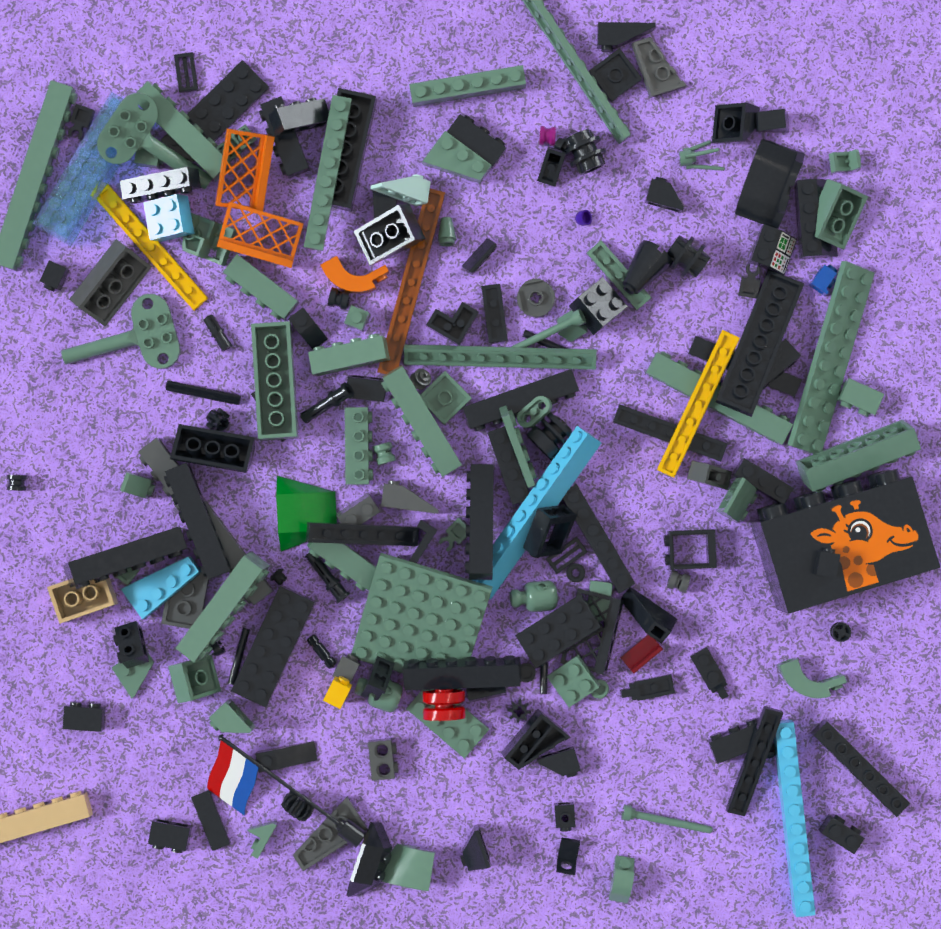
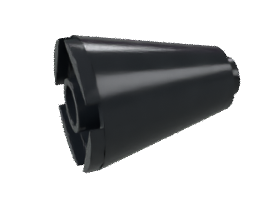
M643 240L638 245L622 282L623 288L627 293L631 295L633 293L638 294L671 266V257L665 250L661 253L658 250L659 246L657 244Z

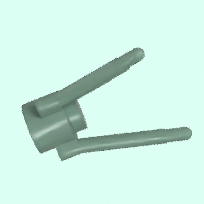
M711 140L679 151L681 167L686 166V169L725 170L724 167L693 164L696 162V156L719 151V148L699 152L694 151L711 144Z

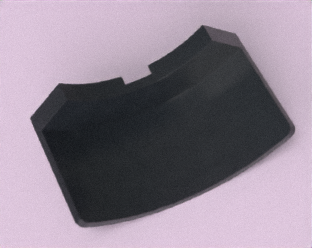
M762 139L742 188L735 214L778 229L790 198L789 193L792 187L789 186H794L805 154Z

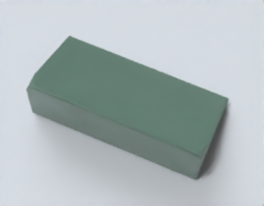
M590 580L589 591L611 597L613 584ZM588 595V603L591 604L592 600ZM601 599L596 603L601 612L609 608L610 600ZM595 605L590 606L595 615H599ZM601 616L598 617V620L604 621Z

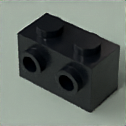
M134 621L115 627L116 635H113L115 645L119 648V652H117L119 663H123L128 669L149 662L143 631L139 623Z
M828 814L818 830L846 850L855 854L865 839L860 835L862 831L853 825L851 827L844 824L845 820L838 815L833 817Z

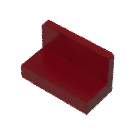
M647 634L620 658L635 673L661 652L663 648L654 638Z

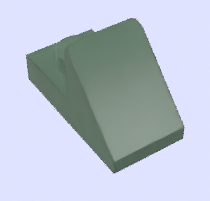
M277 821L248 828V832L260 838V840L256 838L251 846V849L254 850L251 856L259 858L278 824Z

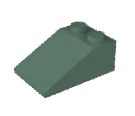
M827 179L819 196L815 237L844 250L868 196L841 183Z
M743 477L735 478L717 512L736 523H739L740 520L743 521L748 514L746 509L749 503L753 504L758 496L756 494L757 488Z

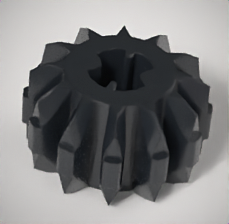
M292 791L286 794L281 804L289 815L299 821H306L313 814L314 810L311 805Z

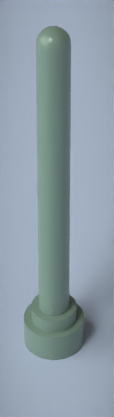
M578 309L572 312L568 319L511 347L527 348L572 325L581 326L585 324L586 318L583 312Z
M626 804L623 806L624 813L621 815V820L630 821V819L634 820L636 818L708 834L713 831V828L708 825L636 811L635 808Z

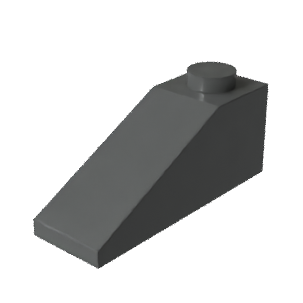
M389 480L388 484L384 483L382 507L439 514L437 508L406 487L400 486L399 481Z

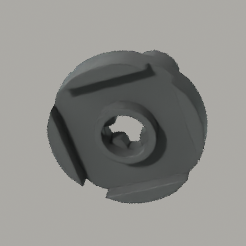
M541 279L526 281L517 293L518 307L525 315L536 318L546 315L552 309L555 302L553 288ZM533 293H537V296L541 295L539 303L531 301L530 298L533 297Z

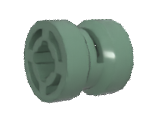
M391 442L373 446V450L377 454V465L396 461L395 455L391 451Z

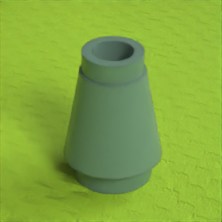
M442 217L438 234L439 244L444 247L453 246L457 239L452 218Z

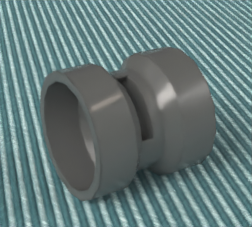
M671 570L666 587L669 589L676 588L679 592L686 593L691 575L686 573L682 575L676 570Z

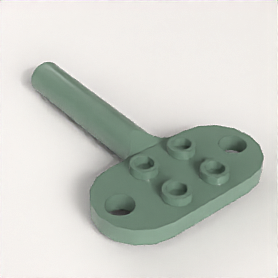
M134 92L127 95L120 102L98 136L97 149L100 155L107 162L122 164L127 162L138 149L143 148L173 169L183 167L199 169L201 188L206 189L212 180L208 173L151 135V129L158 117V109L154 100L144 93ZM141 99L149 101V107L145 110L138 107V102ZM109 147L115 148L117 150L116 156L108 157L105 153L106 149Z
M155 294L142 295L133 303L131 309L132 330L61 350L65 365L137 345L140 347L145 362L150 366L158 369L171 367L179 359L180 343L167 302ZM146 299L153 301V306L150 309H145L143 306V302ZM161 354L168 355L169 360L166 364L159 363L158 358Z

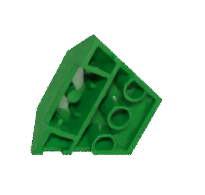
M277 476L276 503L281 552L306 542L307 522L337 523L335 491Z

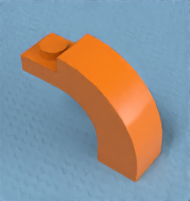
M337 256L320 264L327 278L336 287L357 294L375 290L376 287L373 282L377 281V283L386 280L389 274V270L384 265L367 275H352L343 268Z

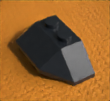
M370 822L369 829L365 834L346 894L348 897L359 896L379 886L385 878V869L391 860L392 846L381 822Z

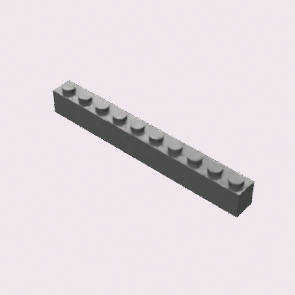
M155 438L138 451L141 455L139 459L145 466L149 465L152 469L151 475L156 481H161L164 485L162 489L169 497L174 493L164 480V476H166L165 471L177 467L179 464L176 460H170L171 453L160 438ZM203 497L233 571L246 553ZM174 504L177 510L181 512L179 506ZM266 579L257 583L258 589L256 592L249 596L248 599H245L249 604L256 605L274 591Z

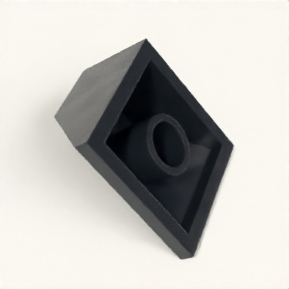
M747 102L715 105L712 143L746 141L756 129L755 112H759L760 107Z
M478 824L474 825L462 850L463 855L460 856L463 867L467 866L468 871L491 867L490 858Z

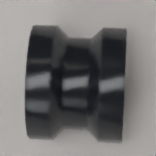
M7 475L9 485L6 490L26 491L24 481L27 475Z
M836 622L830 628V635L836 641L845 642L851 637V628L846 623Z

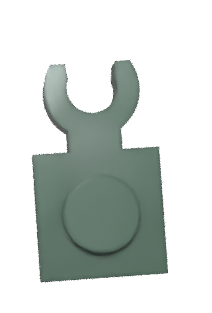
M458 517L446 530L449 536L441 538L439 544L448 541L449 547L446 551L454 547V541L460 544L467 537L466 525L468 524L461 517Z

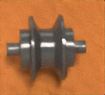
M419 368L411 374L410 380L416 389L423 390L431 383V375L427 370Z

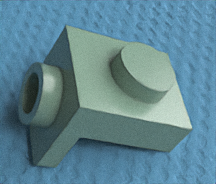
M858 149L829 154L831 173L851 172L861 168V158Z

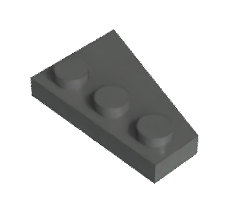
M651 37L635 41L631 44L649 98L687 86L677 76L675 69L669 65L664 58V54Z

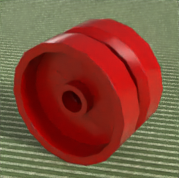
M435 689L423 691V702L435 705L423 709V720L450 721L465 719V707L453 705L465 701V690Z

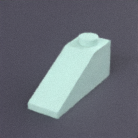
M415 174L411 177L371 185V190L408 204L419 206L428 203L431 181Z

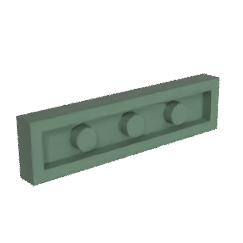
M602 240L586 253L636 311L652 298L645 289L638 294L633 293L632 295L624 290L622 282L628 270Z

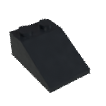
M399 204L354 231L369 266L411 248L426 239L410 204Z

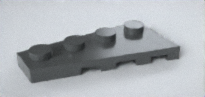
M348 796L330 814L339 822L342 819L346 821L348 818L363 830H368V827ZM326 818L293 854L302 871L348 843L337 835V824Z

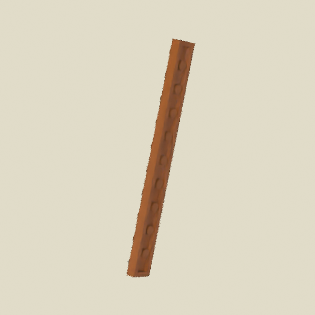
M430 188L428 203L423 204L421 207L418 223L426 239L410 248L386 338L390 360L380 362L377 373L386 375L400 365L445 192Z

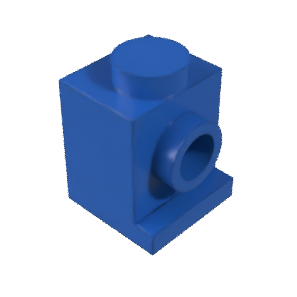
M823 265L809 286L823 296L829 293L827 288L831 289L836 282L834 277L838 270L831 265Z

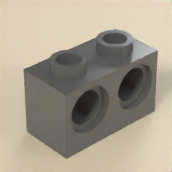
M392 738L369 740L368 748L372 781L395 779V773H399L398 761L394 762L393 754H397L396 742L392 743ZM379 745H386L388 752L380 754L377 747ZM387 764L390 767V771L382 773L379 766Z

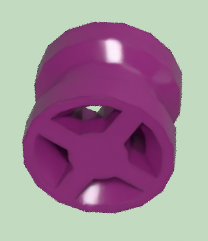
M540 126L539 145L549 144L550 146H555L556 127L546 128L545 126Z

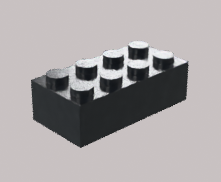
M580 594L515 636L536 669L599 631L603 626L584 595Z

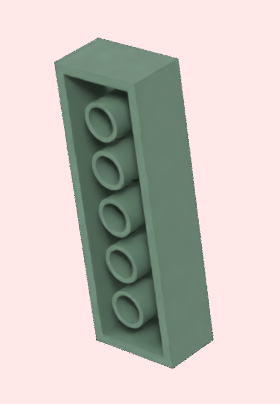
M290 321L251 324L258 439L260 441L297 439L299 436L292 324Z
M899 420L795 462L802 482L812 492H820L829 485L841 484L844 482V479L858 477L867 470H876L882 464L894 463L903 456H912L921 447L915 429L904 420Z
M254 552L244 555L175 649L192 662L207 657L213 650L211 645L218 642L224 635L222 630H225L227 626L229 627L235 620L234 614H237L238 611L240 612L247 604L245 599H248L249 596L256 592L258 589L256 584L267 577L270 565Z

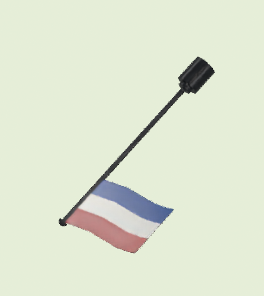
M223 734L219 735L220 746L217 759L209 775L208 790L245 816L247 801L255 786L260 768L337 824L338 836L355 848L365 837V830L348 818L346 821L342 819L339 822L224 738Z

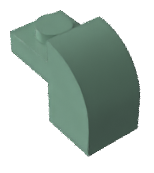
M615 856L609 900L628 904L634 880L635 858Z

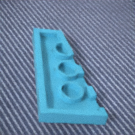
M188 556L121 590L142 619H146L199 575L201 570L192 557Z

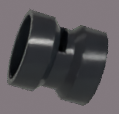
M332 287L327 306H339L340 309L347 310L351 292H341L337 288Z

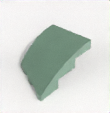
M191 213L195 234L183 236V251L225 266L230 250L217 247L222 224ZM230 227L225 229V237L233 238L237 235L235 229ZM211 249L217 250L216 258L208 256Z
M397 843L391 852V860L386 866L385 878L382 882L429 891L435 852Z

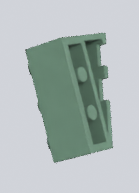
M444 131L422 161L424 166L479 184L491 170L490 163L446 131Z

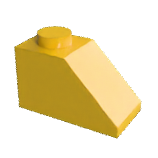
M335 676L323 701L341 709L351 690L352 684L342 676H339V678Z

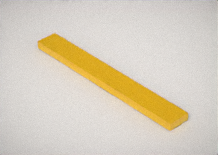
M109 184L94 195L95 199L194 311L209 299L160 242L150 240L146 226Z
M724 330L721 331L657 467L658 471L675 478L740 337Z

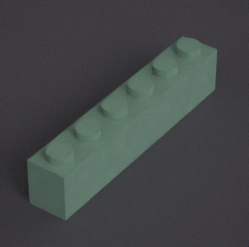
M523 65L412 83L409 86L413 107L525 89L526 80Z
M147 81L136 93H144L154 100L158 109L156 123L205 172L217 181L220 176L223 150L219 152L215 148L217 144L210 137L206 139L202 135L204 131L196 123L192 125L188 121L190 117L183 110L179 112L175 108L177 104L169 96L165 98L161 94L163 90L156 83L152 85ZM141 99L138 105L145 110L149 107V101ZM228 156L227 161H228V163L230 164V166H232L231 163L229 162V160H230L231 158Z
M400 365L382 376L384 380L381 383L386 392L390 391L394 396L391 401L396 409L401 408L403 411L402 419L406 425L410 424L414 429L411 434L416 442L420 440L424 447L421 450L426 458L431 457L434 462L431 466L435 473H440L443 477L462 465L403 366Z

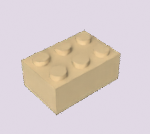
M110 577L98 583L92 580L90 585L77 590L75 586L70 588L68 580L47 587L59 624L119 604Z

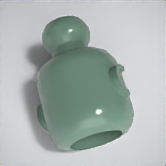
M549 580L528 582L524 586V591L514 589L510 592V604L515 608L525 605L526 609L530 612H544L554 610L557 607V588Z
M365 678L358 679L354 691L358 696L362 694L366 682ZM390 679L385 694L382 693L379 700L374 701L375 694L369 693L367 702L374 708L389 713L394 712L400 702L403 687Z

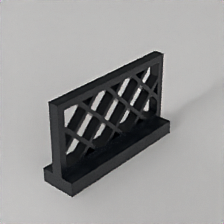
M578 588L576 597L580 594L589 595L592 603L589 605H595L599 612L597 618L601 616L605 625L604 628L562 653L560 663L564 664L567 662V653L572 649L575 650L584 663L583 658L593 654L596 659L595 667L587 666L588 669L597 674L605 675L607 674L624 599ZM601 599L610 600L609 608L601 612L596 603ZM597 635L600 640V646L593 650L588 640ZM586 642L590 652L581 656L577 646Z

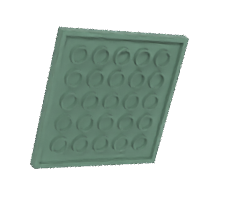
M380 553L351 655L358 657V660L371 664L379 656L395 663L393 670L403 673L402 669L405 661L410 659L422 661L430 658L446 660L451 657L457 659L471 657L493 587Z

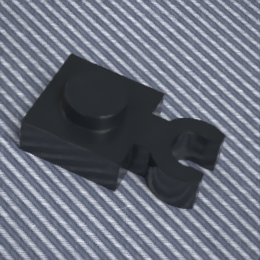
M76 104L70 119L74 126L69 129L68 135L72 137L73 133L78 131V139L82 140L84 138L83 128H90L95 110Z
M747 263L746 273L748 276L741 277L738 296L757 299L761 279L756 278V276L760 273V265H757V270L752 272L749 269L750 263Z

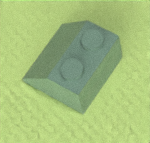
M212 654L196 662L188 660L168 666L178 703L193 701L221 692Z
M231 699L227 700L209 717L211 720L209 723L216 731L250 733L256 727Z

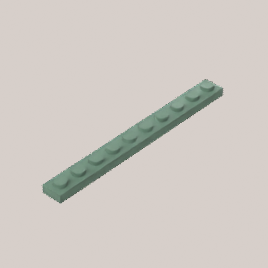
M522 0L617 143L621 144L631 135L627 125L621 121L617 110L609 103L607 95L600 90L596 79L590 75L583 60H580L574 46L568 42L564 31L556 24L554 16L545 8L543 0Z
M404 345V365L596 370L597 349Z

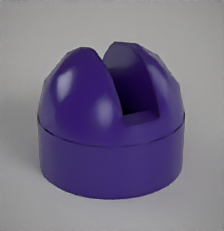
M588 210L579 211L575 216L576 223L581 226L591 224V213Z

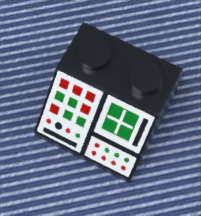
M763 224L759 230L748 263L756 266L760 265L761 268L770 269L785 275L797 239L782 230Z

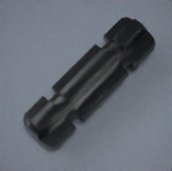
M313 634L307 639L308 644L314 647L313 650L322 661L324 660L326 667L332 668L336 664V660L330 657V653L319 642L318 637Z

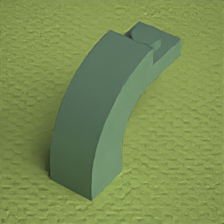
M797 658L777 664L784 681L796 692L810 698L831 697L830 688L837 690L843 687L842 684L847 683L843 674L822 681L809 680L803 674Z

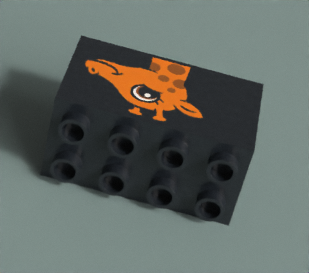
M888 469L867 475L869 486L862 487L860 480H852L831 486L830 489L833 497L825 499L822 491L795 497L793 499L796 508L790 510L786 509L785 503H775L756 509L759 519L750 521L776 609L789 614L940 568L913 476L900 477L898 469ZM823 548L835 549V554H840L836 578L813 574L817 550L823 551Z

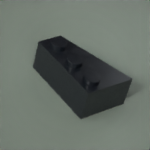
M537 709L501 754L508 762L520 770L539 758L541 754L555 748L557 744L571 737L547 715Z

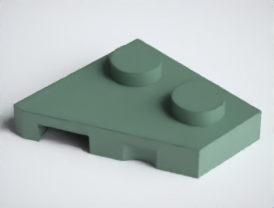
M148 651L149 662L128 669L123 663H118L112 667V670L131 699L137 694L154 664V660Z

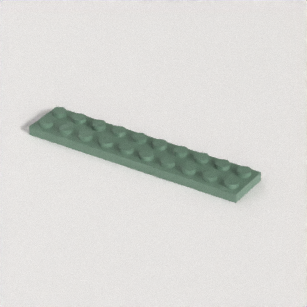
M841 261L788 441V446L811 454H818L823 451L875 274L848 261Z

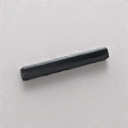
M167 381L165 387L167 391L239 405L241 401V396L237 394L174 381Z

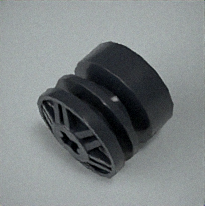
M550 412L547 415L550 422L548 423L542 419L541 423L544 428L541 430L539 427L534 426L526 433V436L552 461L560 450L558 446L560 444L564 445L565 439L569 438L572 430L560 417Z

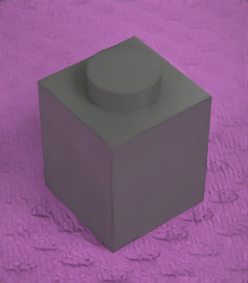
M350 653L347 656L343 654L332 677L335 678L336 676L339 678V676H342L351 683L360 665V662L357 661L358 657Z

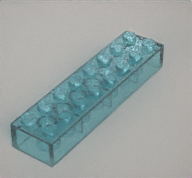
M113 92L110 93L33 222L34 225L69 246H72L97 204V199L101 197L100 194L106 185L109 184L120 165L107 162L97 149V139L100 132L123 100L122 97ZM109 147L105 153L108 157H115L117 150Z

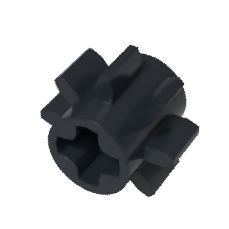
M221 408L211 410L206 417L208 421L206 426L211 430L224 431L230 424L227 419L230 415Z
M519 698L516 704L514 701H511L513 707L507 708V711L512 712L509 718L513 719L515 717L517 723L522 718L527 721L525 715L526 713H531L530 710H526L529 703L527 702L523 705L521 698ZM518 706L525 710L520 716L514 711Z

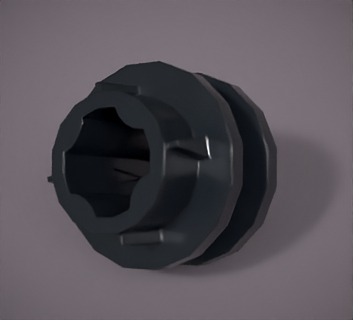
M582 130L565 140L568 147L565 150L566 156L573 155L575 159L570 163L571 168L576 167L579 174L590 173L605 164L603 155L606 153L605 148L597 149L596 144L601 141L600 136H594L591 130Z
M679 235L667 252L673 262L670 268L673 269L676 264L682 267L684 270L681 276L683 277L686 273L697 277L711 258L703 251L706 245L702 244L698 249L691 244L695 239L693 236L687 240Z

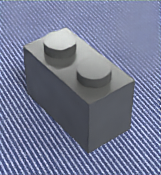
M366 493L336 514L341 523L363 524L378 514L380 510L370 494Z

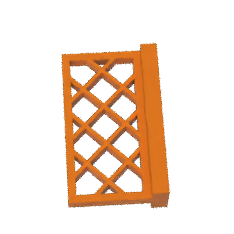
M227 128L215 202L216 206L228 207V203L221 202L222 194L228 190L233 196V199L229 202L234 203L236 201L239 205H242L238 199L247 193L250 197L249 206L246 207L263 211L274 136ZM231 134H238L242 139L235 147L230 142ZM253 137L260 138L259 145L252 150L247 141ZM245 144L250 152L241 158L236 150ZM234 152L239 161L230 166L227 159ZM253 155L256 159V164L249 169L244 161ZM242 163L247 172L238 177L233 169ZM231 171L236 180L227 185L224 178ZM250 174L253 178V183L246 188L241 180ZM239 182L244 191L235 196L230 188Z
M229 202L217 247L292 268L304 223ZM231 208H239L243 217L233 221L230 216ZM243 210L249 211L250 213L245 215ZM256 213L260 216L262 222L252 227L247 216ZM262 215H263V216H266V217H269V218H267L266 220H264L263 217H262ZM228 218H230L232 223L227 225ZM245 218L250 228L240 233L235 223ZM272 218L277 219L281 227L270 232L265 222ZM280 221L287 222V224L282 225ZM264 223L269 234L259 239L254 228ZM290 224L297 225V233L289 238L284 227ZM233 225L238 235L233 238L225 237V229ZM282 229L287 239L277 244L272 234ZM252 230L257 239L251 244L245 243L241 236ZM268 236H271L275 243V246L270 249L264 248L260 242ZM289 241L292 246L291 255L283 254L279 246ZM259 242L261 247L256 246L254 244ZM277 247L279 252L273 251V249Z

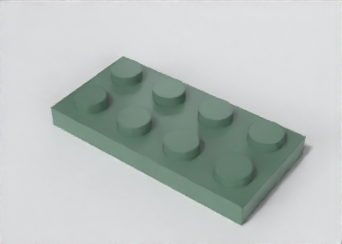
M507 406L500 407L502 420L527 487L535 486L534 479L537 478L532 462L528 463L530 458L526 446H521L524 442L519 427L515 428L517 423L513 411H508Z
M421 690L406 709L465 759L488 732L489 728L466 708L465 719L450 721L423 720V709L435 705L423 702V691L427 690Z

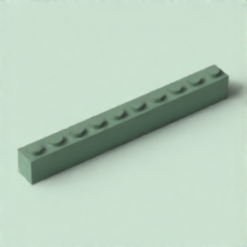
M50 81L0 232V266L17 271L23 264L24 257H22V253L29 246L30 239H28L30 231L34 230L36 224L34 217L36 213L40 212L42 205L40 199L47 191L48 185L46 180L53 173V166L51 165L53 159H57L59 155V148L57 147L59 141L64 139L65 123L70 121L71 105H74L77 100L76 90L71 86Z

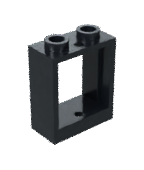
M566 505L538 508L523 548L534 558L562 554L577 514ZM555 524L549 541L545 542L551 525Z
M715 529L667 531V535H664V546H668V554H665V566H669L670 570L717 568ZM706 534L707 563L674 564L673 536Z

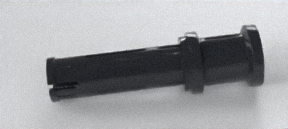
M346 382L342 383L340 388L330 391L326 398L300 413L303 422L307 424L333 406H340L341 402L347 398H353L354 392L351 386Z
M310 553L305 556L326 584V590L330 591L335 597L337 604L351 594L342 586L341 580L334 577L320 557L316 558Z

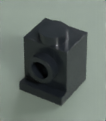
M554 803L556 828H560L562 832L571 831V827L576 826L574 803ZM563 815L569 816L567 821H563L561 818Z

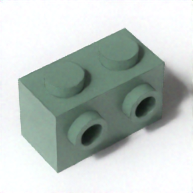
M848 378L842 386L837 401L841 402L840 406L850 410L851 407L858 410V414L869 417V415L874 416L884 394Z

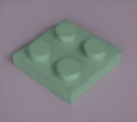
M446 371L420 395L427 408L444 425L472 399Z
M576 655L547 676L568 707H571L601 686L579 655Z

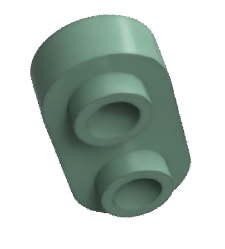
M544 396L534 398L518 413L517 421L519 425L524 428L534 427L551 412V400ZM545 403V408L542 410L541 404ZM530 415L531 420L527 422L526 418Z

